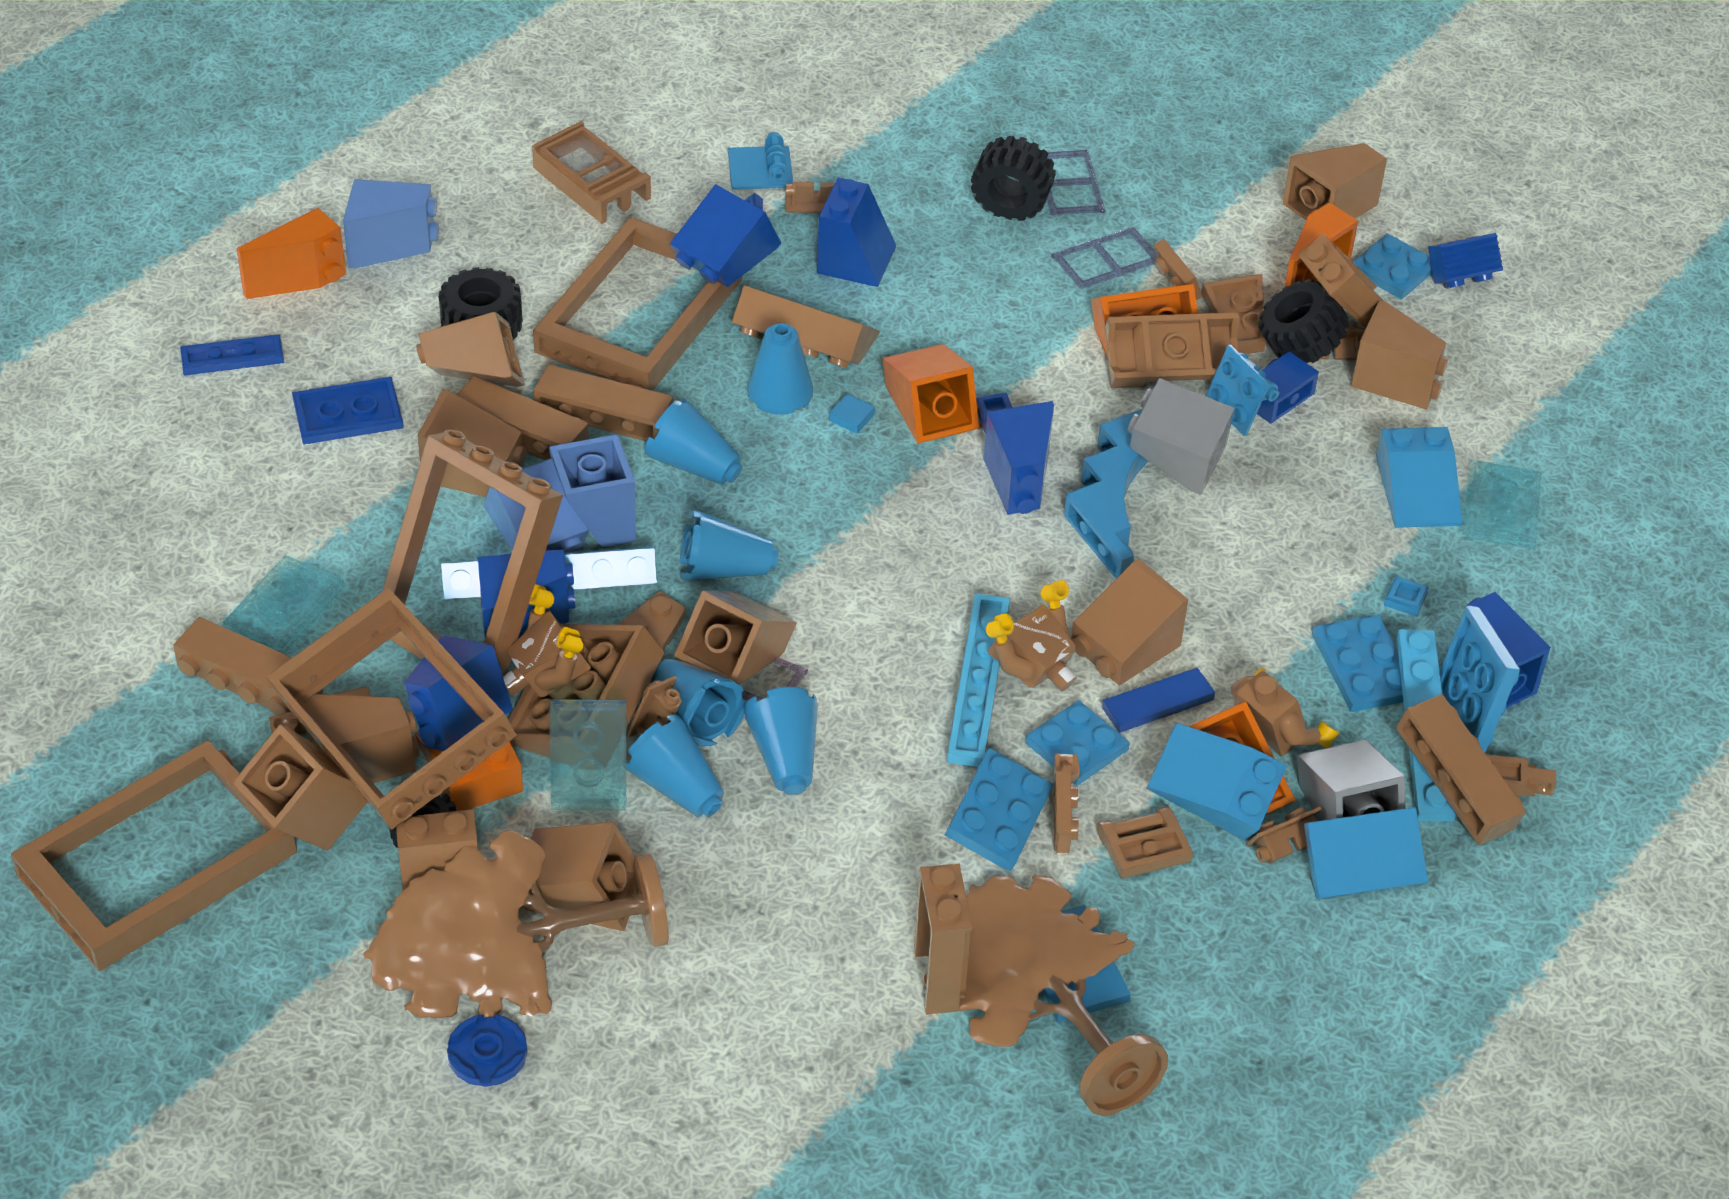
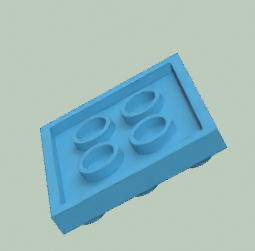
M1466 606L1439 672L1441 690L1446 700L1457 710L1459 718L1469 732L1477 738L1480 747L1486 753L1488 746L1493 741L1498 721L1506 710V702L1510 692L1518 681L1520 669L1479 607Z

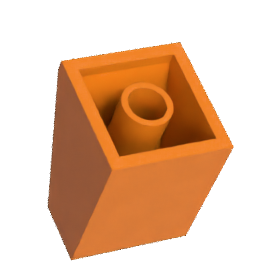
M945 344L882 358L886 388L917 444L979 429L973 366Z

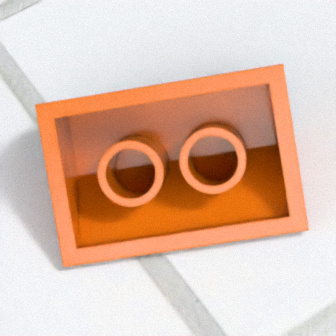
M1194 284L1091 299L1094 327L1107 358L1105 326L1109 317L1198 314Z

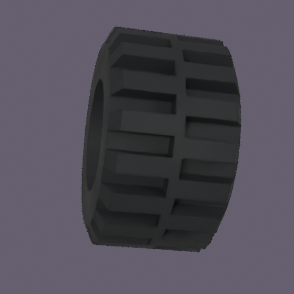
M1007 136L1006 140L999 137L995 139L994 143L989 142L986 148L983 149L971 177L972 193L976 194L975 200L977 203H982V208L987 212H993V216H1002L1009 220L1017 218L1018 221H1024L1026 216L1029 218L1036 216L1037 212L1043 209L1056 176V170L1053 169L1054 162L1052 159L1047 158V151L1045 149L1040 150L1038 148L1039 144L1034 141L1029 143L1027 138L1024 137L1015 139L1014 136ZM1007 176L1013 177L1019 181L1012 180Z
M476 267L469 271L466 269L459 271L458 275L450 276L448 282L442 284L441 291H439L441 327L496 312L509 322L513 340L518 336L517 331H521L523 322L520 286L518 283H515V279L512 276H506V272L501 270L493 271V268L479 269V267Z
M1307 279L1305 282L1298 281L1291 286L1288 285L1282 288L1283 290L1279 293L1274 294L1271 297L1272 299L1264 305V311L1259 315L1260 322L1258 327L1278 358L1290 351L1304 362L1314 363L1319 361V358L1329 355L1332 349L1337 348L1341 344L1340 340L1345 338L1347 334L1346 329L1349 327V317L1344 308L1328 294L1319 281H1314V279Z

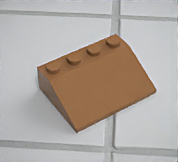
M561 624L562 627L579 631V638L583 642L581 653L591 666V669L570 681L567 686L561 687L545 697H540L530 684L527 685L508 719L517 735L510 740V743L513 746L578 768L605 769L665 652L644 625Z

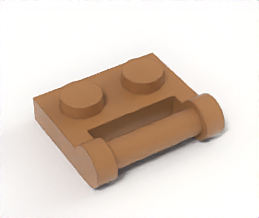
M1169 806L1158 808L1156 813L1120 822L1111 823L1108 820L1097 823L1098 836L1102 844H1105L1121 879L1192 861L1193 851ZM1161 827V828H1159V829H1155V830H1151V831H1147V832H1143V833H1139V834H1135V835H1131V836L1119 838V837H1121V836H1125V835H1129V834H1133V833H1137V832H1141V831H1145V830H1149V829H1154V828Z

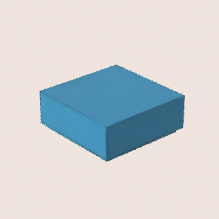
M847 394L829 413V421L858 434L875 415V406Z
M1395 576L1385 598L1384 606L1417 617L1429 587Z

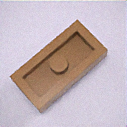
M1165 239L1155 243L1153 247L1157 258L1154 259V263L1163 276L1167 273L1169 274L1172 286L1194 284L1196 300L1202 297L1195 275Z

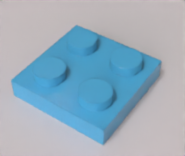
M1388 233L1353 261L1376 286L1401 300L1432 274L1430 257L1427 254Z
M1080 700L1026 735L1025 742L1053 767L1055 754H1077L1080 774L1079 778L1073 782L1075 786H1078L1127 752L1130 745L1128 740Z

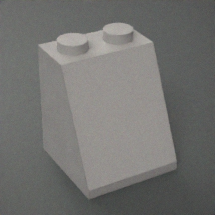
M1159 378L1154 389L1148 388L1141 402V407L1143 408L1141 414L1135 413L1131 419L1127 431L1132 434L1129 448L1191 492L1202 495L1227 445L1235 408Z
M1366 739L1298 755L1299 786L1312 810L1321 807L1322 810L1315 815L1318 821L1406 809L1405 776Z

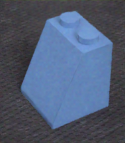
M354 179L343 219L348 268L355 269L430 252L432 241H438L439 223L434 222V217H436L437 198L432 197L431 184Z
M618 434L550 446L549 452L566 500L601 547L636 541L635 480Z
M549 459L523 468L522 472L533 478H540L551 484L550 488L563 494L546 551L564 549V553H571L584 545L583 542L586 540L589 529L566 500L553 460ZM489 487L483 506L511 550H513L526 507Z

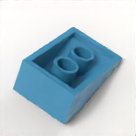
M1448 427L1381 429L1376 459L1395 528L1462 526L1455 450Z
M1176 723L1146 789L1227 832L1246 840L1259 831L1287 765L1252 747Z

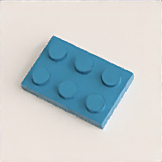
M1379 614L1313 626L1312 636L1350 712L1403 702L1398 650Z
M989 748L984 754L944 835L999 867L1011 871L1054 784Z

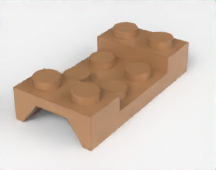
M1238 312L1109 317L1105 326L1111 388L1144 387L1145 382H1157L1159 378L1166 381L1208 380V384H1211L1227 346L1231 344L1239 351L1237 341Z

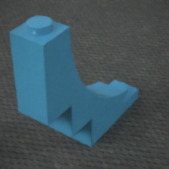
M1143 409L1100 424L1097 447L1101 452L1083 459L1081 482L1085 487L1066 495L1065 518L1116 579L1134 562L1133 552L1128 546L1131 526L1126 514L1124 498L1135 476L1149 461L1129 448L1132 434L1127 431L1135 413L1140 415Z

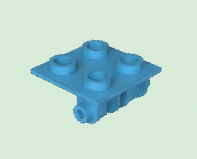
M769 133L765 139V147L728 148L732 190L786 188V184H792L793 175L789 146H784L783 137L779 133Z
M1230 344L1226 348L1205 396L1235 408L1231 424L1243 436H1246L1262 401L1269 400L1272 402L1276 400L1279 396L1278 386L1269 379H1265L1266 374L1256 364H1253L1244 352L1240 353Z

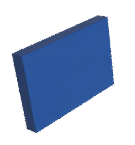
M392 376L292 392L303 445L404 428Z

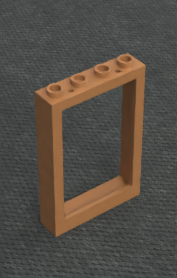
M630 217L533 329L534 353L601 378L653 391L739 285L742 277L729 287L717 281L715 284L708 281L647 357L565 327L567 322L633 245L675 260L676 254L670 242L677 233Z
M445 430L442 433L429 435L382 592L389 588L405 605L447 463L452 464L525 506L524 515L484 640L485 644L493 645L502 675L505 676L511 662L507 651L518 640L563 494L550 488L551 484L540 478H533L522 472V468L519 465L503 461L494 456V452L491 449L475 445L466 440V436L456 430ZM424 626L435 637L437 641L441 637H443L438 633L434 632L433 630L429 629L428 627ZM401 631L390 638L391 641L419 658H424Z
M389 588L266 677L280 699L391 830L407 820L413 813L433 798L439 796L445 789L465 774L471 772L477 765L517 736L504 712ZM401 631L483 722L384 796L305 704V701Z
M207 740L10 854L16 876L100 972L297 853L296 837L274 829L234 786L233 782L240 773L233 767L228 754L224 750L218 751ZM211 771L267 832L105 928L50 863L204 773Z

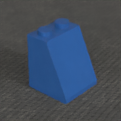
M838 177L819 215L817 274L878 287L896 249V243L869 184Z
M715 184L670 242V245L676 254L675 260L681 266L688 270L692 267L695 268L704 279L712 284H715L717 281L729 287L781 245V241L765 211Z
M1053 401L987 412L983 459L1007 515L1016 513L1027 514L1033 510L1040 509L1050 449L1054 413Z
M564 549L545 551L535 584L544 586L554 596V603L550 608H545V611H550L560 624H566L569 622V609H575L574 588H568L567 586L574 585L572 563L565 564ZM511 554L477 557L484 637H486ZM528 605L518 639L527 630L530 611L535 609V605Z
M1496 592L1482 598L1473 599L1467 606L1479 607L1520 669L1518 681L1513 686L1506 702V708L1538 692L1551 647Z
M446 635L438 640L505 715L513 710L493 645ZM425 657L404 681L409 696L408 703L414 711L419 726V736L425 747L445 751L483 722Z

